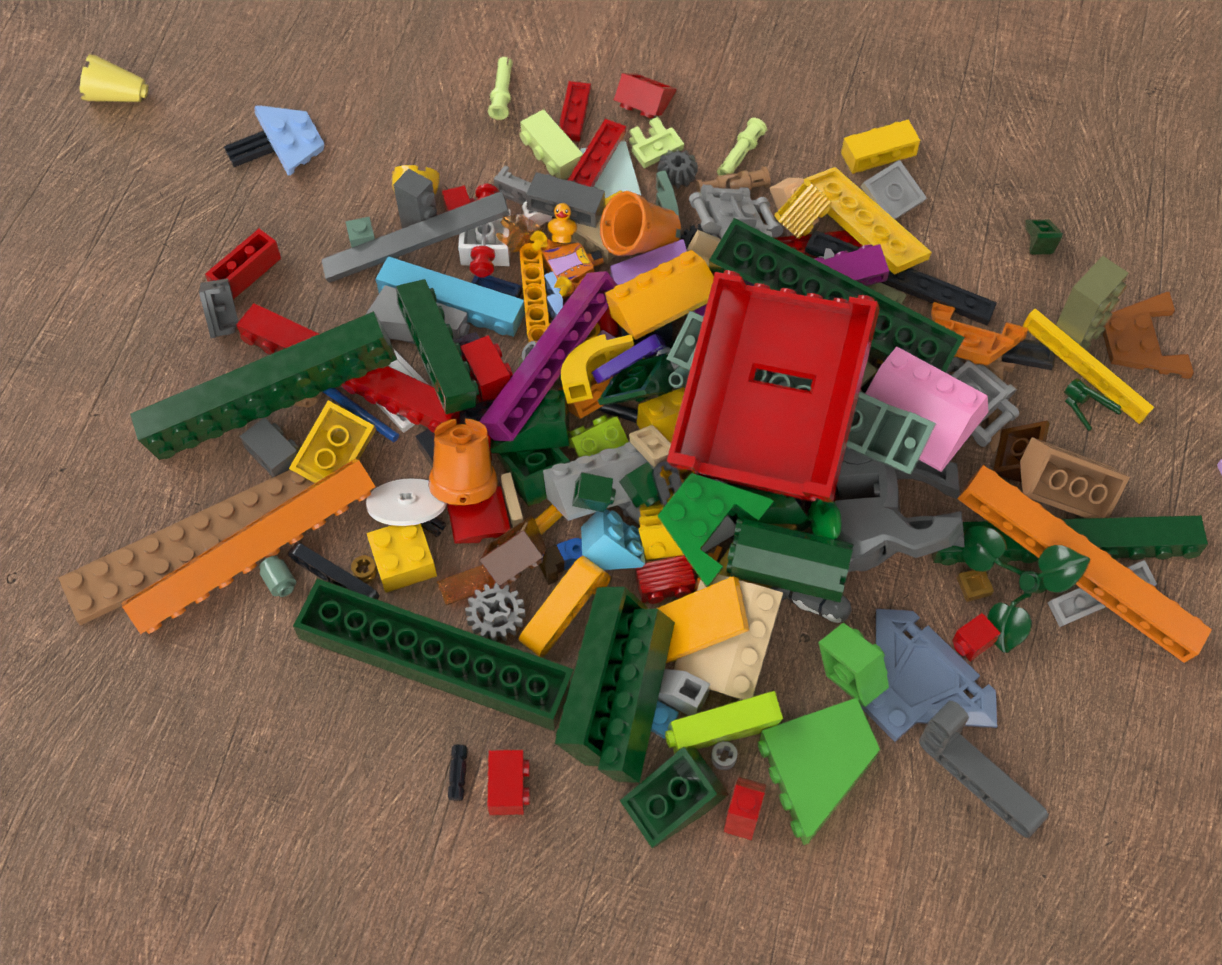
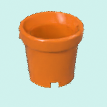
M630 191L617 193L611 198L603 210L600 221V236L605 248L609 253L625 257L635 254L641 255L677 242L679 238L675 237L676 229L681 230L679 217L673 210L650 203L643 196Z
M456 419L441 423L435 429L433 468L430 472L428 483L431 494L439 501L451 505L477 504L488 499L495 493L498 480L495 469L491 464L486 426L472 419H465V424L457 425Z

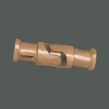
M764 166L761 167V170L751 172L744 170L737 174L731 173L716 176L713 180L703 182L702 180H697L696 189L697 192L701 193L703 184L712 185L713 188L725 189L726 186L728 189L744 187L749 188L750 191L751 188L761 186L768 188L770 187V175L767 167Z

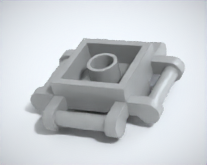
M703 184L701 193L695 192L689 197L691 206L696 209L702 221L701 227L703 231L722 239L733 218L773 238L779 237L783 233L782 225L776 221L770 210L768 199L760 197L757 200H751L749 188H713L712 185ZM758 213L763 215L767 225L763 224Z
M954 357L946 373L955 372L951 375L952 377L988 395V413L980 424L997 408L1002 411V414L985 430L978 425L971 434L978 445L985 447L991 442V437L1006 423L1015 420L1019 416V410L1008 401L1017 389L1011 384L1007 385L983 364H974L969 360L964 364Z

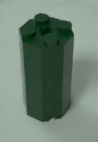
M745 518L744 520H737L734 532L735 538L729 549L726 573H730L731 577L734 576L743 580L841 602L854 544Z

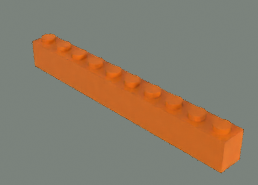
M353 459L121 603L122 608L140 634L145 631L150 634L162 626L161 621L169 616L174 619L186 611L185 606L193 601L197 604L210 596L209 591L218 586L221 589L234 581L232 577L242 571L243 574H246L257 567L256 562L263 557L268 558L277 555L281 551L279 547L287 542L290 545L296 543L304 537L302 533L306 530L320 528L326 523L325 519L330 515L335 514V516L344 513L349 509V503L356 499L358 502L366 499L371 495L370 490L376 486L360 460Z
M983 465L971 477L957 498L959 501L1038 558H1040L1045 549L1053 545H1063L1089 557L1090 563L1088 568L1076 583L1078 587L1183 663L1199 655L1212 631L1201 619L1181 608L1177 602L1170 600L1159 592L1155 586L1134 574L1130 568L1124 567L1113 559L1109 553L1092 544L1084 535L1077 533L1067 526L1062 519L1056 518L1045 510L1041 504L1031 500L1017 487L1010 485L999 477L995 471Z

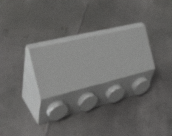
M628 442L624 446L605 449L601 453L592 456H582L566 464H556L552 468L543 470L546 497L568 521L597 512L572 506L575 481L581 472L613 478L612 488L616 489L614 503L610 504L607 508L629 502L631 500L619 481L626 474L648 461Z

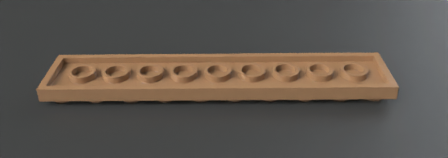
M288 470L59 577L58 579L76 621L81 626L121 607V603L310 487L314 482L292 470Z

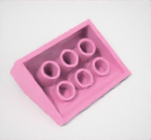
M898 347L892 351L880 366L865 393L888 405L912 412L936 423L919 460L942 472L988 413V395Z

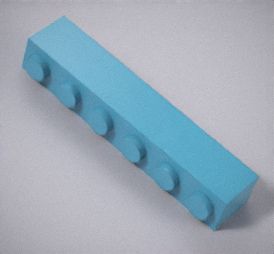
M389 256L376 277L379 293L385 285L396 288L397 285L426 279L429 288H433L435 291L437 303L467 312V322L479 328L484 327L494 330L500 335L514 337L525 316L523 299Z

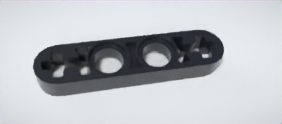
M296 542L287 553L295 563L326 582L377 600L380 598V595L371 586L301 543Z

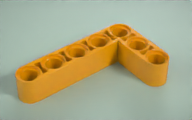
M527 243L520 249L528 343L531 341L538 342L536 340L540 339L551 324L548 319L542 250H534L532 247L533 243ZM598 324L589 333V336L592 337H587L584 342L599 335L600 327Z

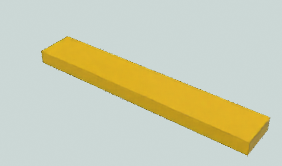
M1036 308L1029 313L1022 325L1028 328V332L1107 398L1120 405L1121 409L1138 424L1149 415L1154 406Z

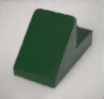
M1050 219L1026 220L1025 230L1031 235L1029 253L1031 255L1053 254L1062 239L1063 233Z

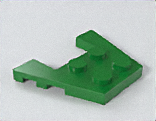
M691 473L658 514V519L687 558V561L696 571L703 584L709 587L722 571L723 566L701 550L735 506L755 521L760 522L774 501L770 498Z

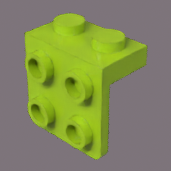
M604 414L593 419L594 425L584 428V425L569 431L571 436H569L568 448H575L579 457L592 456L601 453L605 449L624 446L629 441L618 417H607Z

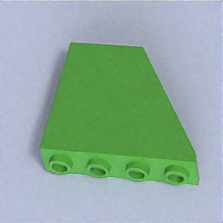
M857 698L764 729L761 732L760 741H758V748L762 757H767L771 766L768 768L770 778L773 784L778 783L782 794H779L782 807L785 811L789 810L793 821H790L792 831L796 838H801L803 845L808 844L873 763L880 751Z

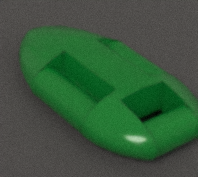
M816 498L807 513V517L811 521L810 528L814 535L836 540L840 535L842 527L840 510L834 501L825 502Z

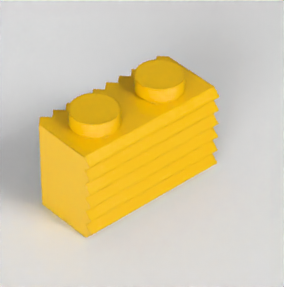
M806 179L774 216L799 239L802 235L806 236L811 232L814 226L813 223L818 217L822 218L830 210L829 205L832 201Z

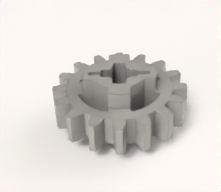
M495 583L494 589H490L485 584L484 592L476 589V599H468L469 606L471 607L465 608L466 616H469L466 618L468 626H473V634L481 632L482 637L487 638L491 636L493 641H496L497 637L501 636L506 641L507 633L515 636L517 634L515 626H523L521 618L526 616L525 609H522L524 601L523 599H518L519 594L517 590L510 593L509 585L500 589L499 585ZM508 602L512 605L514 613L511 612L510 608H507ZM478 613H480V616L484 617L483 623L478 619Z

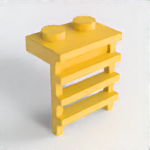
M673 493L670 494V498L667 499V503L673 497ZM660 500L648 508L645 504L641 505L639 534L646 560L684 555L658 519V514L663 509Z

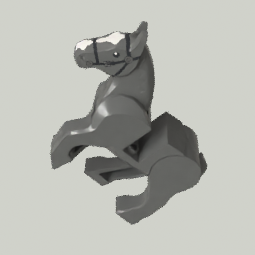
M846 448L837 482L840 500H837L835 504L840 510L842 521L841 532L836 540L854 544L848 572H865L878 566L897 552L918 558L951 546L965 547L961 511L937 516L906 518L900 511L897 483L899 479L922 481L935 487L943 494L957 499L960 495L957 463L949 462L940 472L923 461L918 460L912 474L909 475ZM773 586L769 588L783 592L782 601L788 599L800 609L817 614L835 623L846 621L852 611L851 602L844 595H842L841 602H836Z

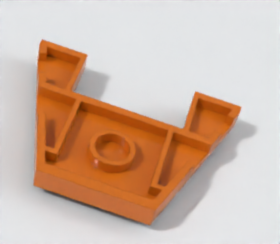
M933 302L932 321L965 337L954 357L970 360L974 364L988 366L1023 341L1028 332V328L1006 322L1002 334L953 321L954 307Z

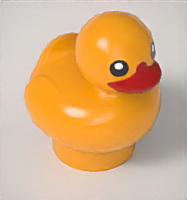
M559 203L554 209L556 218L548 223V229L552 234L553 242L569 243L572 241V235L577 230V223L570 219L571 209L569 205Z

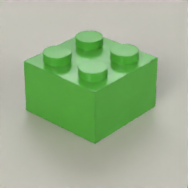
M843 622L819 641L826 676L853 699L857 698L864 708L889 688L884 652L878 645L869 643L859 630L851 629Z

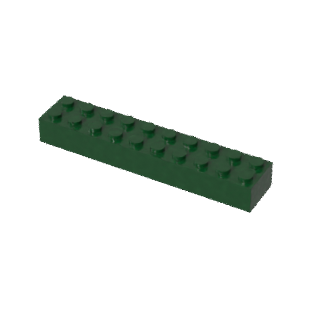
M733 218L709 260L711 272L724 273L725 270L737 272L743 278L745 284L754 286L755 283H761L769 286L772 290L780 291L781 288H788L796 291V294L807 296V293H815L821 295L823 299L831 301L834 298H842L849 301L850 297L858 298V295L874 298V301L878 302L880 310L869 355L882 362L898 347L946 373L965 338L736 218Z
M373 311L142 408L130 415L138 441L159 460L167 459L182 450L194 448L199 443L208 439L218 438L227 431L242 428L253 420L266 418L272 412L292 407L296 402L303 399L313 398L329 388H337L348 380L363 377L367 372L387 367L391 362L398 359L386 330Z
M318 578L293 625L298 638L303 641L555 731L571 685V678L574 674V669Z

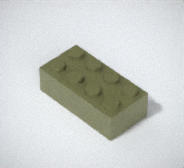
M1102 256L1072 288L1056 326L1087 351L1091 346L1090 341L1093 338L1098 340L1106 328L1104 326L1113 315L1110 312L1117 306L1120 301L1118 297L1127 287V284L1124 282L1129 273Z

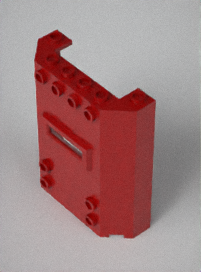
M734 271L715 272L666 462L674 468L690 470L697 475L712 480L807 501H815L817 498L825 502H833L880 310L878 302L866 295H858V298L850 297L849 301L842 298H834L831 301L823 299L821 295L815 293H807V296L796 294V291L788 288H781L780 291H777L761 283H755L754 286L746 285L740 274ZM760 369L813 380L811 389L806 391L754 380L756 370Z

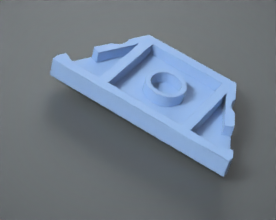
M255 106V115L287 175H292L294 168L301 163L305 165L313 156H317L324 150V142L307 111Z

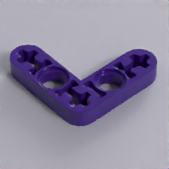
M654 334L600 366L591 374L597 384H600L642 358L655 356L658 351L667 348V345L660 335Z

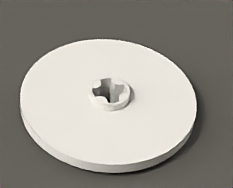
M400 479L385 483L374 489L366 501L367 511L372 518L381 523L395 526H408L427 522L441 514L447 503L435 498L430 492L429 481L423 479Z

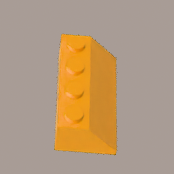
M693 250L684 252L680 256L661 263L658 267L639 274L636 278L624 284H619L605 292L611 317L630 335L632 334V337L636 340L707 304L714 276L703 258Z

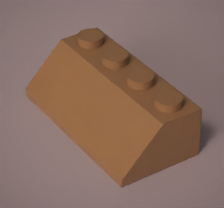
M1033 437L1020 460L1022 491L1024 495L1030 499L1085 518H1110L1130 478L1109 465Z

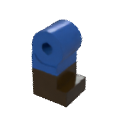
M573 538L546 549L542 557L544 560L539 564V567L548 585L557 582L558 573L570 569L575 561L582 556L581 538Z

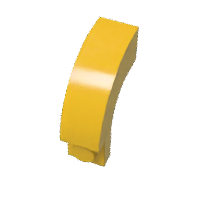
M605 334L596 336L577 346L567 356L561 368V380L567 404L593 398L591 381L594 377L591 373L634 346L632 334L606 340Z

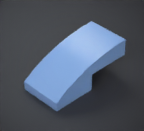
M552 271L545 274L544 279L545 289L549 295L546 297L547 309L552 320H554L563 307V298L559 294L561 289L554 287L557 278Z

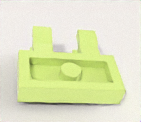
M658 117L649 122L652 126L649 129L652 137L648 139L643 136L638 126L630 130L632 137L629 138V142L632 145V153L643 168L659 162L661 156L666 155L668 150L676 152L677 148L679 151L684 149V143L674 129L671 127L666 130Z

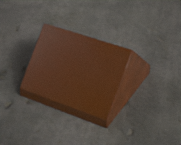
M1046 420L1002 429L993 471L1000 477L1022 482L1020 460L1032 437L1046 442L1050 423Z

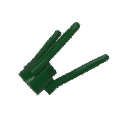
M1078 378L1074 379L1064 391V394L1068 396L1065 402L1074 410L1088 431L1092 430V427L1076 403L1082 405L1091 397L1116 414L1122 413L1120 405L1088 387Z

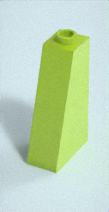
M775 691L671 721L667 727L668 731H665V738L668 747H673L674 754H676L683 747L700 749L723 741L728 742L761 734L762 730L778 725L783 717Z

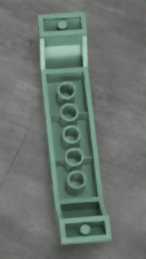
M692 311L689 312L667 357L668 361L690 371L703 316ZM760 369L756 370L754 378L757 381L810 391L813 381ZM859 392L846 448L911 475L936 423Z

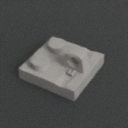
M900 160L866 180L860 186L873 201L895 220L927 199Z

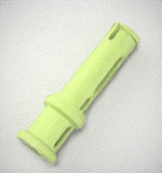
M501 57L498 60L495 89L490 94L492 103L488 108V114L497 120L505 119L509 115L507 105L511 100V94L508 89L512 60L509 59L507 65L508 57Z
M750 118L745 131L738 135V142L717 170L719 176L734 173L747 152L757 146V140L767 131L763 121L758 118Z

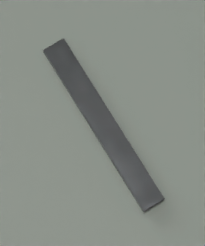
M502 191L321 259L325 278L329 283L381 264L386 261L388 256L397 258L506 217L510 213L505 196Z

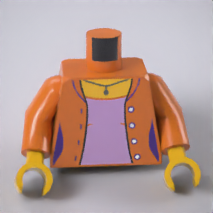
M535 231L530 237L531 241H535L532 244L534 250L538 251L542 248L543 267L547 274L552 271L557 278L554 287L561 289L559 294L563 299L573 294L587 273H593L595 266L604 263L599 250L586 254L583 246L578 242L573 244L553 242L547 239L546 235L541 231Z

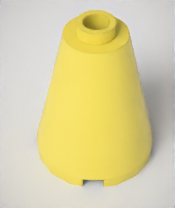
M89 54L85 61L90 63L88 68L83 67L80 81V93L85 94L81 97L82 100L141 102L142 98L147 97L148 85L145 84V79L96 55Z

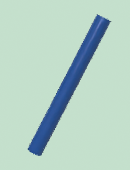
M335 388L323 391V393L348 411L374 425L377 429L376 431L393 443L398 440L399 434Z

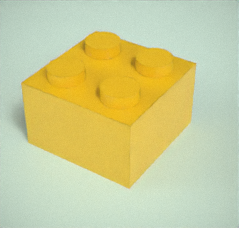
M421 523L408 526L391 525L366 533L385 593L437 577Z

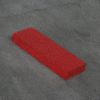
M568 82L559 127L571 141L580 142L591 92V83Z

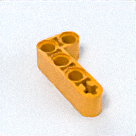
M585 556L579 557L522 631L519 642L537 656L544 657L591 595L596 593L597 587L608 586L611 576Z

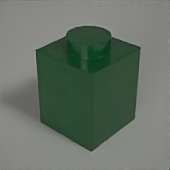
M648 462L626 474L619 481L636 509L643 504L648 508L659 501L652 479L653 469Z
M581 472L575 481L572 506L604 512L615 500L616 489L612 488L613 478Z

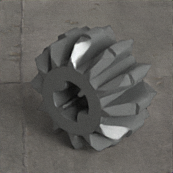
M677 148L676 152L668 150L666 155L661 156L658 172L665 170L671 185H676V188L679 189L680 185L688 187L689 182H694L698 172V165L695 156L689 155L688 150L682 153Z

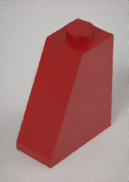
M738 777L726 818L725 833L752 841L766 784Z

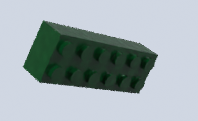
M625 586L597 587L581 648L578 652L574 674L571 678V685L563 707L560 725L556 732L555 744L585 766H599L634 609H649Z

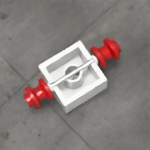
M486 183L476 188L475 195L478 198L477 200L498 193L499 189L492 184ZM510 209V215L459 234L458 249L461 265H469L470 272L475 276L487 277L494 272V266H509L512 234Z

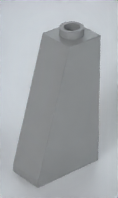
M385 285L366 314L375 312L390 339L414 342L398 307L396 288ZM436 302L437 306H442L445 323L450 324L452 328L454 343H459L462 338H466L469 332L470 325L467 323V312Z

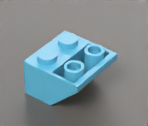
M608 509L604 512L597 511L581 526L582 555L603 570L642 568L645 565L644 549L639 529L633 525L629 526L615 511H609Z

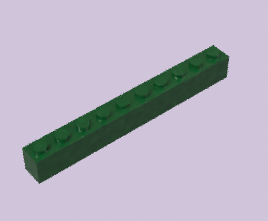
M1202 515L1062 519L1067 526L1077 533L1084 535L1092 544L1109 553L1115 560L1118 558L1141 560L1146 557H1156L1157 559L1164 560L1182 556L1185 559H1192L1200 556L1208 545ZM988 521L962 522L963 534L968 528L973 526L988 527L1000 533L1007 545L1005 554L998 558L1002 562L1022 561L1023 563H1034L1039 560L1037 556ZM951 546L932 553L933 563L949 566L965 562L963 547Z

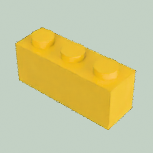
M908 119L894 122L884 127L873 128L863 133L852 134L844 138L841 154L851 173L854 174L916 156L920 139Z

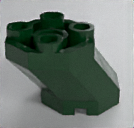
M727 483V485L770 498L774 501L760 522L796 531H804L810 527L811 521L793 497ZM736 506L730 512V515L736 521L744 520V518L755 521Z

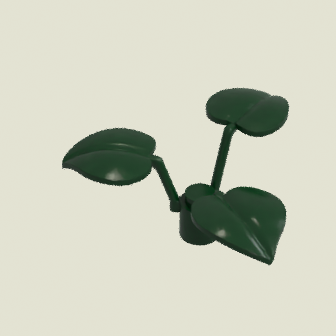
M973 526L964 533L965 547H963V557L971 569L985 572L990 570L994 563L1020 575L1019 585L1024 594L1013 600L1010 606L1002 602L996 603L990 609L987 619L1001 633L994 644L1004 653H1009L1012 649L1023 643L1032 629V620L1029 613L1024 608L1016 607V605L1024 599L1030 598L1032 593H1043L1046 589L1051 592H1064L1070 589L1081 579L1090 563L1089 557L1069 547L1053 545L1045 549L1040 555L1038 565L1042 572H1025L998 559L1005 554L1007 545L1003 536L996 530L984 526Z

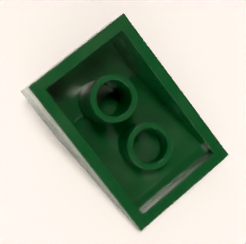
M664 353L643 358L614 375L598 399L599 405L623 403L633 400L640 402L650 396H662L672 392L674 387L669 384L668 378L674 372V368L671 362L667 360L668 354Z
M549 390L513 441H494L491 438V454L569 446V409L564 390Z
M558 447L496 453L506 473L511 472L514 487L528 506L538 504L547 499L543 470L552 468L556 464L570 462Z
M683 747L625 795L620 802L651 848H655L708 813L729 794L696 748Z

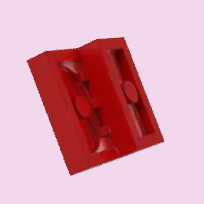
M497 486L495 493L488 499L477 504L451 505L447 503L454 544L480 543L483 538H498L510 530L501 486Z

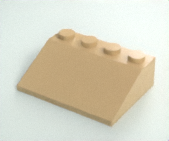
M718 574V576L711 583V585L728 579L730 577ZM701 579L697 591L706 588ZM739 580L749 631L677 659L674 670L686 671L710 683L709 689L745 700L754 697L783 592Z

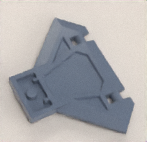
M876 609V645L882 649L885 655L884 662L888 671L889 688L865 708L861 704L860 706L894 742L900 739L916 723L928 724L933 716L949 700L958 703L967 712L969 719L965 726L997 728L996 690L988 684L982 689L975 682L980 675L929 626L921 630L915 624L920 617L914 611ZM906 631L913 636L911 640L904 634ZM966 689L974 696L972 699L964 693Z

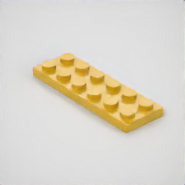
M836 167L803 179L804 181L808 179L832 201L827 214L861 245H881L888 269L893 274L929 260L932 252Z

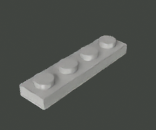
M1145 560L1128 567L1145 582L1153 586L1157 585ZM1081 588L1047 602L1059 627L1106 607Z

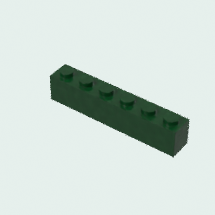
M426 279L397 285L398 307L445 414L476 407V396L479 395L478 385L475 380L471 381L468 363L461 359L462 354L459 343H454L452 328L450 324H446L444 321L445 316L442 306H437L436 304L437 299L434 289L429 288Z
M634 609L598 766V771L616 782L640 783L675 623L659 609Z

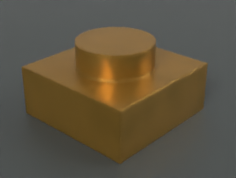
M971 570L960 573L957 576V581L966 602L992 596L994 590L986 571Z

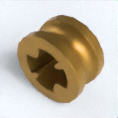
M366 555L359 556L351 564L353 576L364 583L370 582L376 577L377 568L371 557ZM362 565L367 567L369 565V571L367 573L363 571L360 573L359 567Z

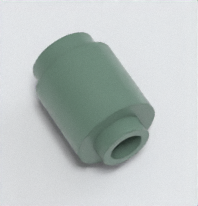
M271 556L261 562L259 565L260 576L271 594L280 597L289 595L294 590L296 580L284 560L279 559L278 556Z

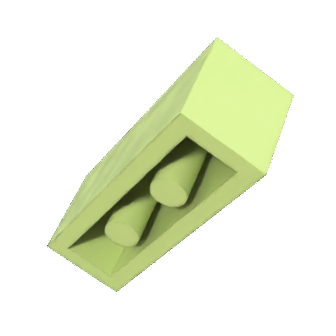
M544 109L521 121L520 138L522 142L531 147L535 157L544 162L552 176L555 175L563 180L569 178L583 153Z

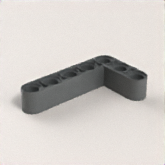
M949 700L928 722L919 739L921 747L1023 837L1030 838L1048 818L1047 810L960 735L969 716L961 705Z

